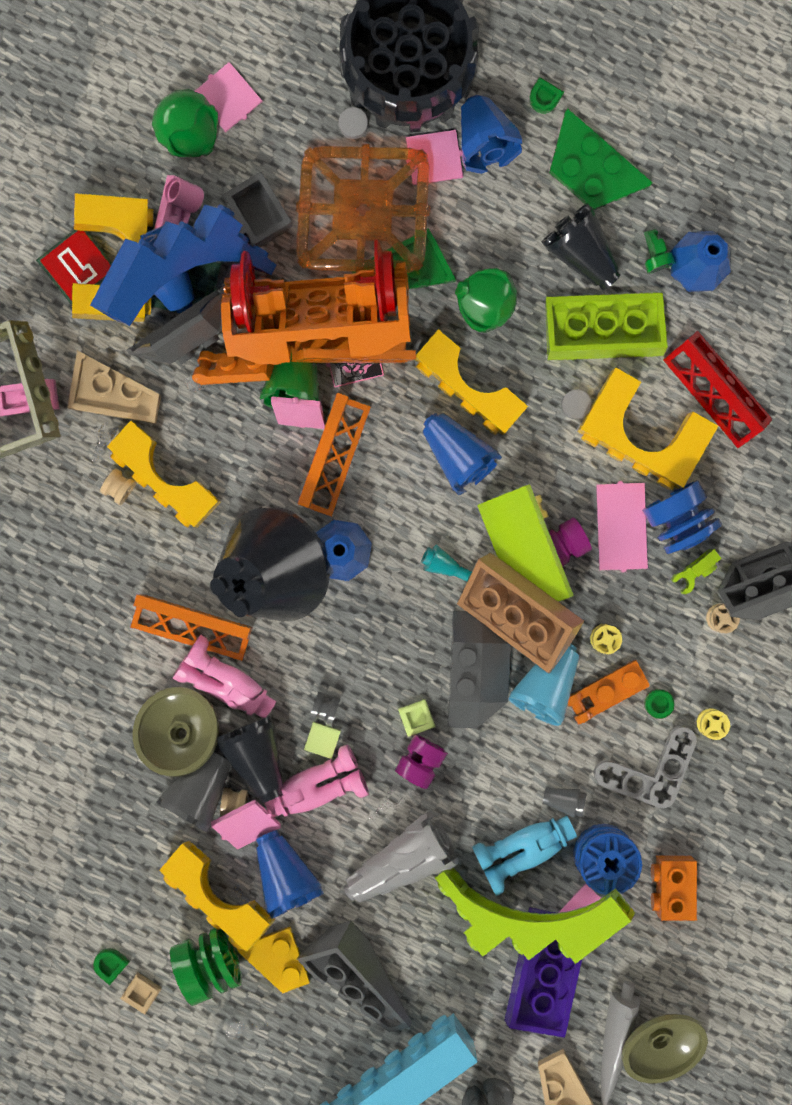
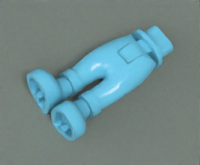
M565 816L557 821L552 818L548 822L527 826L503 840L496 841L494 843L495 846H485L482 843H477L472 848L482 869H485L483 871L494 894L498 896L504 892V880L509 875L513 877L519 872L531 869L550 859L562 849V846H567L566 842L576 838L577 834L568 816ZM520 849H524L523 852L512 857L511 859L509 858L503 861V863L491 866L497 859L504 858L508 856V854H511Z

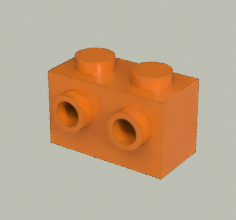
M656 855V864L651 865V878L653 882H656V893L651 894L652 911H656L661 921H697V861L692 856Z

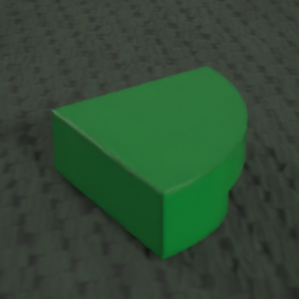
M656 229L644 232L651 258L667 251L664 240L662 238L658 239V231Z

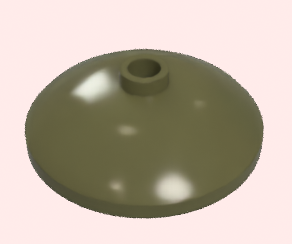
M183 687L167 688L151 696L140 708L133 725V744L139 759L153 772L169 777L184 776L202 767L213 754L218 741L217 737H219L218 717L212 704L200 693ZM182 729L186 730L184 739L179 738V732Z
M665 1014L651 1018L638 1026L625 1042L621 1054L623 1066L630 1077L643 1083H662L676 1079L690 1071L702 1059L707 1049V1034L699 1021L687 1015Z

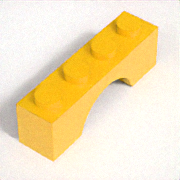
M438 329L416 354L415 361L418 362L416 368L427 378L433 375L440 381L438 387L450 397L455 394L463 401L460 406L470 415L474 416L476 413L485 420L482 423L483 426L492 434L496 435L499 432L504 435L528 406L506 387L491 393H483L470 388L462 380L458 370V356L461 348Z
M130 421L107 446L113 452L110 457L120 467L124 468L127 465L135 472L131 477L143 488L149 485L156 492L153 497L165 508L168 505L178 512L175 517L185 527L188 528L192 525L198 528L221 501L198 481L184 486H172L162 480L156 472L153 461L157 442L135 422Z
M190 841L182 843L159 870L164 875V881L170 887L178 888L186 895V902L195 909L200 908L207 915V921L218 930L221 928L229 936L228 940L235 948L243 949L247 952L276 919H271L270 914L255 900L243 905H230L217 898L211 890L208 881L211 859Z

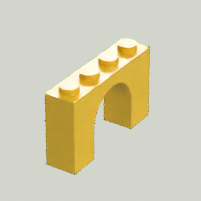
M75 193L74 230L106 232L118 236L123 241L128 239L138 243L139 239H141L140 236L147 233V227H153V209H148V199ZM73 283L72 318L116 321L90 306L100 285ZM151 298L143 305L133 322H144L145 314L151 315Z
M614 368L577 431L583 435L581 440L593 447H597L598 444L608 449L606 454L615 460L622 462L623 458L633 463V470L644 476H647L649 473L659 478L657 483L673 491L674 487L677 489L684 488L716 432L718 425L695 412H690L686 415L673 440L666 448L658 452H648L637 448L629 441L625 434L623 418L641 381L618 368Z

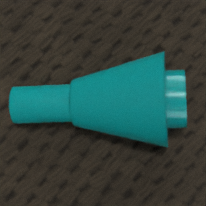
M437 544L433 548L428 547L421 559V563L424 564L423 570L427 572L456 576L468 582L472 571L460 566L458 562Z

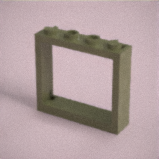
M8 320L1 323L0 342L10 339L36 434L0 446V459L61 437L58 419L54 414L50 400V391L46 386L43 376L42 363L37 355L33 341V332L27 321Z

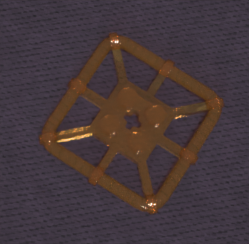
M362 144V147L319 146L307 148L304 151L305 156L301 164L299 201L296 202V212L298 213L297 263L303 269L308 268L317 271H356L357 273L361 270L374 269L375 272V260H365L366 240L374 241L378 239L379 241H387L405 260H393L394 270L396 263L405 262L407 272L419 271L423 267L422 262L426 254L427 216L431 212V207L428 205L430 169L427 159L428 154L423 149L370 147V144ZM320 158L362 159L361 180L340 179ZM370 159L410 160L389 180H369ZM313 165L334 186V204L311 202ZM418 169L416 204L393 205L394 189ZM361 204L371 207V211H366L365 216H360L359 211L355 210ZM310 215H333L332 231L311 250H308ZM393 216L415 217L414 254L392 233ZM337 240H357L356 259H320L318 257Z

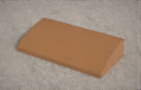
M492 553L478 559L457 605L547 673H550L555 668L584 623V620Z

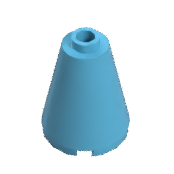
M570 644L550 673H547L535 664L511 692L509 701L524 712L525 709L536 715L535 718L554 726L561 725L565 718L580 657L576 653L577 648Z

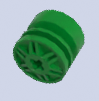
M216 928L210 929L209 935L201 933L198 938L199 947L192 939H188L170 948V962L176 982L185 1000L191 1006L213 998V985L220 993H225L228 991V986L233 989L242 984L236 951L221 928L219 930Z

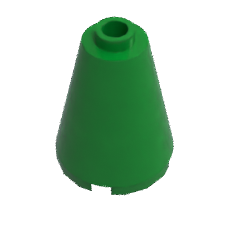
M291 353L290 362L274 365L270 380L265 381L261 390L260 400L264 399L263 404L272 409L271 397H296L303 400L319 401L317 363L292 362Z

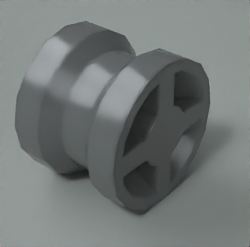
M318 691L309 720L316 721L319 719L324 721L325 725L331 727L340 698L334 697L330 699L325 697L324 693Z

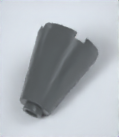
M215 747L213 754L202 767L190 774L179 776L158 798L156 803L194 824L199 829L208 832L231 767L230 762L220 748Z

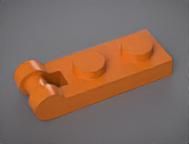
M201 351L197 361L199 367L194 369L192 379L201 385L269 381L274 365H260L237 356L228 357L227 353L214 354L210 351Z
M633 660L570 694L568 707L572 706L576 714L574 718L579 725L648 688L650 684L637 660ZM589 696L593 706L586 709L582 700Z

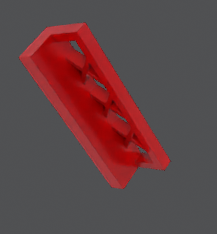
M696 331L663 359L737 448H740L765 430L773 420L699 331ZM684 351L691 359V369L682 368L674 358ZM696 376L708 379L710 391L698 388ZM715 398L723 399L729 404V413L719 412L715 408ZM734 421L744 422L751 431L741 438L733 429Z

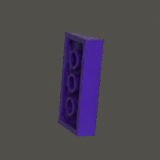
M529 907L528 910L529 913L538 914L556 913ZM554 940L530 960L524 954H519L504 1019L510 1029L565 1038L582 960L575 964L571 958H566L560 951L557 940Z

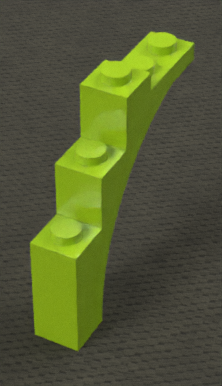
M454 867L440 872L435 877L440 891L452 899L456 904L459 915L471 923L464 934L467 936L466 939L470 947L478 951L482 957L510 936L515 950L521 955L524 954L528 960L554 940H557L562 954L566 958H571L576 964L629 924L635 914L634 910L616 888L598 901L585 907L561 913L538 914L510 909L485 898L470 888Z

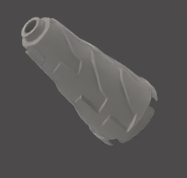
M431 812L421 815L420 818L405 828L406 831L394 838L388 846L362 863L363 866L346 879L347 884L344 885V890L351 901L356 900L361 903L377 895H384L401 886L415 883L432 874L435 875L458 865V857L451 860L450 855L454 854L456 849L440 821L437 820L434 826L429 821L435 815Z

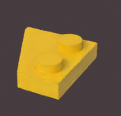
M290 926L262 936L247 952L243 949H237L282 994L310 983L307 970L297 960L300 951Z

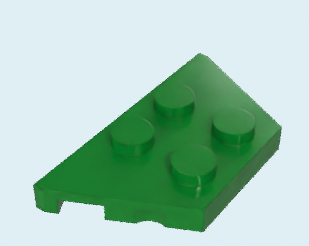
M569 109L565 111L549 173L584 204L588 203L593 210H596L611 202L626 198L633 193L648 189L651 186L652 181Z

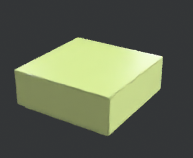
M426 699L398 709L408 737L435 727Z
M313 721L304 750L332 759L341 730Z

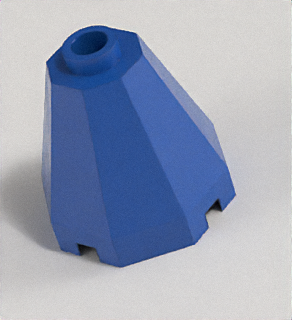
M474 95L465 101L461 106L462 161L466 171L482 174L488 172L487 165L499 162V168L506 166L522 153V137L518 128L489 97Z
M713 231L688 232L670 251L676 262L671 266V276L676 281L678 280L688 292L713 291L731 272L730 247Z
M333 520L316 532L327 554V557L324 559L327 574H330L329 578L349 581L368 567L372 542L358 523ZM339 544L345 547V553L342 556H337V553L334 552L335 547Z

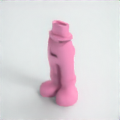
M200 635L172 678L181 683H193V687L215 697L232 709L246 711V714L250 716L255 713L261 718H266L276 701L266 695L267 690H262V687L241 670L220 662L214 656L211 658L207 653L208 639Z
M347 744L340 747L338 757L334 761L330 759L324 764L308 768L287 779L281 787L283 795L265 802L266 809L271 810L273 817L281 814L286 817L289 813H303L323 806L337 797L346 795V791L354 792L359 798L368 796V787L360 769L342 779L338 778L329 784L317 787L318 783L328 778H333L338 773L358 768V763L350 746Z

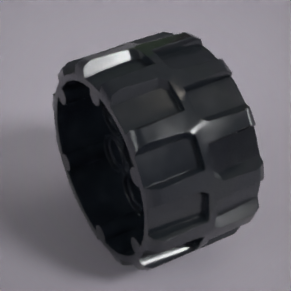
M356 0L352 13L344 15L341 19L339 46L341 76L345 79L346 85L349 88L350 99L355 108H366L375 116L376 124L384 129L390 124L409 126L410 133L420 132L423 124L438 118L442 123L452 117L456 104L462 97L467 98L472 90L479 58V25L474 16L469 18L463 6V0ZM394 12H399L398 21L394 22L392 19L388 17H383ZM425 14L433 16L441 22H431L427 25L425 24ZM412 19L418 22V26L409 28L404 25V22ZM381 32H387L392 37L388 40H380L377 35ZM371 35V45L374 50L369 55L368 65H365L363 57L356 56L354 58V52L358 41L366 42L370 39ZM436 36L441 38L443 43L433 45L428 40ZM449 42H451L450 45L454 50L461 48L463 64L461 67L457 64L452 65L448 73L447 61L444 56L448 51ZM405 49H412L416 52V55L412 58H407L401 53ZM383 61L388 63L389 67L381 71L376 69L374 65L377 62ZM430 66H436L441 72L437 75H431L426 72V69ZM407 78L412 80L414 84L409 88H404L399 85V81ZM369 79H372L377 84H386L391 81L395 95L377 88L369 82ZM421 84L429 89H436L443 85L442 88L435 92L416 97L419 92V85Z

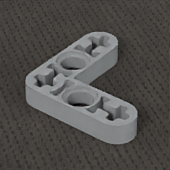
M685 726L673 728L668 735L653 776L613 761L604 760L595 766L594 778L604 788L658 808H668L676 800L696 746V735ZM683 732H686V737L690 739L689 743H683L679 751L685 753L684 758L677 754L669 753L671 748L677 751L679 742L675 740L676 735L681 736ZM669 759H676L680 765L678 772L672 775L667 774L664 770V764ZM608 766H611V771L618 776H621L622 770L626 771L621 778V787H616L619 781L613 778H608L606 782L603 781L604 777L600 774L601 769L607 770ZM662 775L668 780L675 781L673 786L669 783L666 786L665 791L669 794L668 799L662 798L661 802H658L655 791H661L665 782L659 780ZM632 776H638L642 779V787L635 792L629 791L626 785L628 779Z

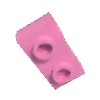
M167 175L154 229L162 227L166 221L177 225L180 221L188 224L190 214L196 212L202 205L204 199L203 189L175 175Z
M45 379L46 386L50 391L53 410L60 409L56 380ZM22 383L0 386V417L30 413Z

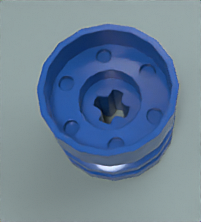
M698 480L685 485L684 488L671 492V497L662 502L657 500L642 510L651 527L666 524L667 529L657 537L659 541L673 537V540L663 547L666 554L689 549L709 538L714 531L722 526L719 518L705 522L706 518L714 514L715 510L713 507L699 511L697 506L707 498V495Z
M605 823L592 825L584 830L575 842L573 850L575 866L586 884L597 893L607 895L616 888L620 894H623L631 889L640 878L643 866L641 853L629 836L617 826ZM606 858L613 860L614 864L611 867L604 862Z

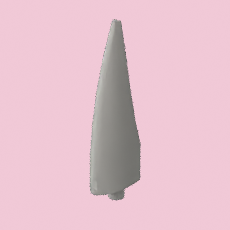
M624 981L621 993L611 991L602 1053L601 1105L608 1104L623 1069L622 1049L628 1037L634 1031L638 1017L640 998L633 996L635 984L630 981Z

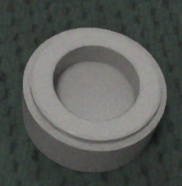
M351 107L345 109L340 114L339 129L345 137L358 139L366 133L368 119L361 109Z
M571 390L562 399V411L570 419H581L589 413L591 399L582 390Z

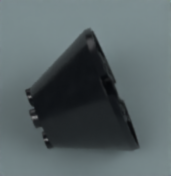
M259 507L242 515L231 527L214 570L210 589L220 602L237 617L250 616L283 622L295 621L313 612L326 595L330 574H327L324 559L327 557V554L316 532L301 517L279 507L274 509Z

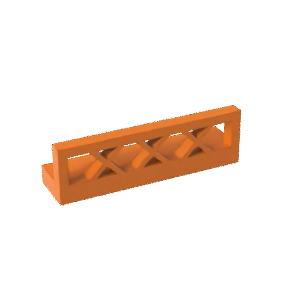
M340 337L334 340L327 338L314 339L306 342L291 341L292 362L405 363L416 359V350H406V342L396 345L381 355L351 357L348 337Z
M336 394L297 503L298 505L332 517L370 412V406L351 400L346 395ZM347 405L363 410L360 421L350 427L347 426L343 418ZM342 421L345 429L338 432L340 423ZM357 427L356 433L353 438L350 430ZM347 432L352 444L349 450L338 455L333 445L335 437ZM332 449L335 456L328 459L330 451ZM347 455L343 466L340 458ZM337 459L342 472L340 477L328 482L323 472L325 465ZM323 477L326 484L318 487L320 479ZM338 482L333 493L330 485ZM325 487L328 488L332 496L328 509L312 504L315 493Z
M136 594L133 606H136L131 628L193 646L197 640L193 630L201 626L212 629L216 636L215 639L209 642L207 651L243 661L253 627L148 595ZM146 609L156 612L160 622L152 626L140 624L139 620L142 610ZM162 615H166L169 617L163 619ZM172 618L185 622L188 630L179 635L170 632L166 622ZM162 624L165 631L156 629L155 627ZM217 631L222 632V633H225V634L219 636V634H218ZM190 633L193 639L186 638L183 636ZM228 635L242 638L239 653L227 650L222 638ZM216 641H218L219 644H220V646H221V648H220V647L213 646V645H211V644H213V643H215Z

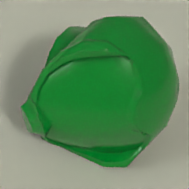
M190 89L175 90L160 100L154 109L152 127L158 143L176 157L208 156L214 150L217 136L218 111L203 94Z
M499 268L478 270L465 280L460 281L455 290L459 310L465 322L471 329L482 333L502 327L511 318L517 305V289L510 273Z

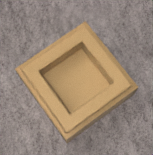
M137 972L120 999L145 1015L162 988Z

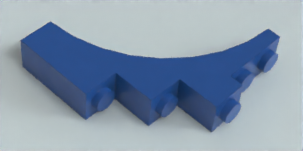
M220 204L217 208L204 205L193 227L182 221L178 225L166 221L153 245L143 239H139L138 243L125 239L90 306L113 320L130 326L143 305L159 288L178 274L193 267L216 261L240 262L243 251L249 252L254 270L272 275L277 265L267 258L269 255L267 251L253 245L252 247L248 244L249 238L239 232L243 225L233 218L235 213Z

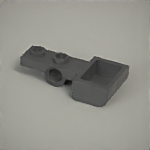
M262 172L257 173L223 194L230 206L229 209L235 213L233 218L243 225L239 232L248 236L251 243L255 246H264L289 231L293 226Z

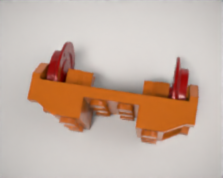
M375 239V272L374 269L361 270L354 274H344V277L284 282V280L273 281L271 279L256 280L251 256L248 251H243L240 264H233L230 277L224 279L225 286L223 287L224 294H222L221 319L227 356H237L260 365H278L290 362L291 341L306 342L314 339L327 338L334 340L340 337H348L351 357L381 355L402 342H411L409 285L406 263H396L394 270L392 251H383L379 240ZM398 306L399 320L388 321V317L397 316ZM237 327L238 329H247L248 333L237 334Z

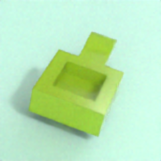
M708 549L683 571L674 574L671 581L675 583L679 579L684 578L687 585L680 592L684 595L688 594L694 589L695 578L700 575L703 578L710 575L717 569L716 563L722 558L715 549Z

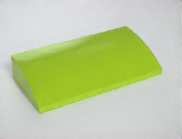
M663 293L546 297L547 360L664 356L668 348Z
M530 484L477 505L496 555L500 560L558 602L574 596Z

